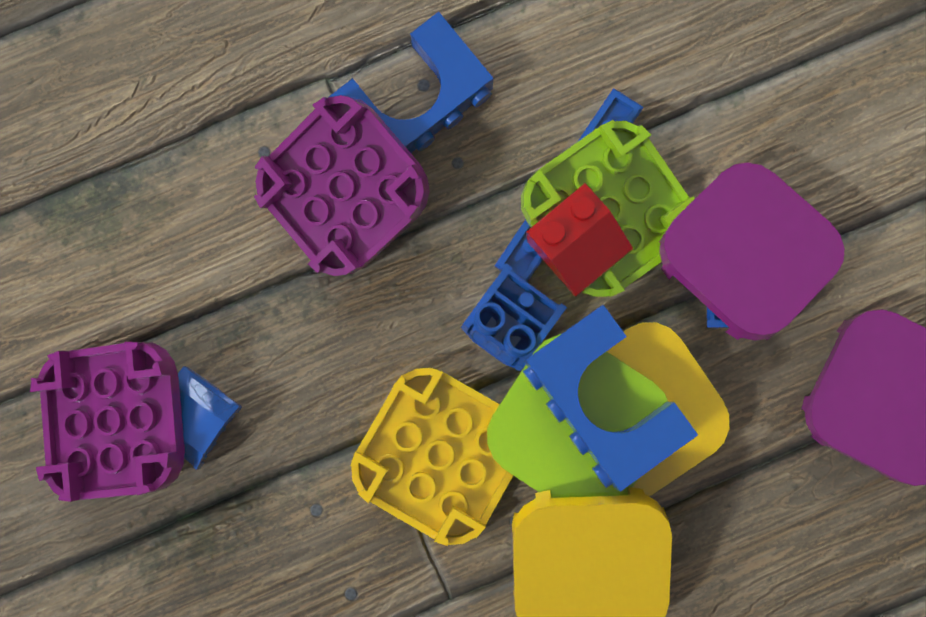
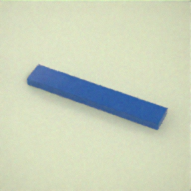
M613 88L578 141L599 126L612 120L627 121L633 124L641 113L643 106ZM525 219L495 264V268L502 271L509 264L513 267L512 271L528 283L543 259L527 242L526 231L531 227Z

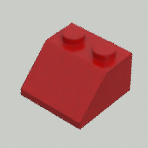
M586 183L526 231L527 242L575 297L633 250L632 245L611 211Z

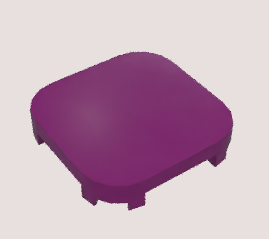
M340 95L328 98L323 97L314 103L313 107L315 109L269 156H261L254 167L258 169L255 181L257 195L254 198L260 209L267 208L311 260L307 265L317 273L322 272L332 276L352 274L367 266L420 216L427 205L430 193L428 177L422 166L378 114L362 100Z
M748 162L735 164L723 171L672 221L659 241L661 242L659 253L663 264L661 270L670 280L674 276L729 327L725 331L737 340L745 338L755 341L768 340L789 325L837 274L844 262L845 251L841 235L824 216L775 173L762 165Z
M883 309L861 312L848 320H844L836 332L840 334L810 396L804 397L801 410L805 412L806 425L812 433L810 437L822 446H828L885 475L889 480L913 486L926 485V328L897 313Z
M125 341V343L71 351H57L47 355L49 360L43 365L38 378H31L30 392H40L46 466L36 467L39 481L45 480L52 491L59 495L58 500L68 502L142 495L169 487L178 478L182 470L185 447L178 372L175 361L167 350L155 343Z

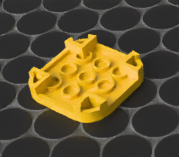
M642 322L625 329L623 332L627 337L606 352L653 381L665 393L668 402H675L698 434L694 439L641 476L632 487L643 489L645 495L651 496L714 454L724 444L730 427L729 413L724 401L682 339L667 326L657 322Z
M433 368L414 369L402 375L393 385L391 392L367 434L354 453L350 466L352 481L358 491V495L368 504L371 502L433 538L434 542L445 546L464 544L477 538L486 528L489 518L513 477L511 473L503 469L493 459L487 444V427L492 415L500 404L448 374Z
M628 487V495L551 498L550 490L535 493L536 498L524 505L518 513L514 512L512 521L513 594L517 617L666 616L670 602L672 533L664 507H661L658 501L645 495L643 489Z

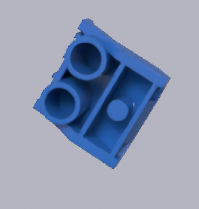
M507 264L462 324L461 328L475 344L501 363L521 371L526 365L524 360L529 358L539 347L567 307L562 303L559 305L514 273L512 271L513 267Z
M183 366L178 373L185 447L184 459L197 470L201 469L205 463L202 460H206L208 457L206 455L212 451L217 443L216 440L222 432H225L227 429L225 427L233 420L236 415L235 413H239L242 406L193 370Z

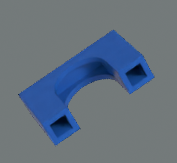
M437 12L410 33L412 47L434 72L441 85L435 104L426 113L406 120L389 117L378 110L353 78L329 96L342 95L365 102L378 114L410 153L416 149L419 152L426 149L435 140L434 135L444 127L447 130L454 127L464 117L462 113L472 105L479 107L492 95L491 90L493 89L494 78L440 12Z
M602 305L524 360L528 368L523 373L536 391L542 387L551 400L546 405L557 421L560 423L566 420L574 433L569 435L579 452L582 455L589 452L597 465L592 469L606 488L612 484L615 489L621 492L698 436V434L675 402L664 403L637 424L622 431L610 432L602 430L585 416L578 398V387L583 372L591 362L627 337L606 307Z

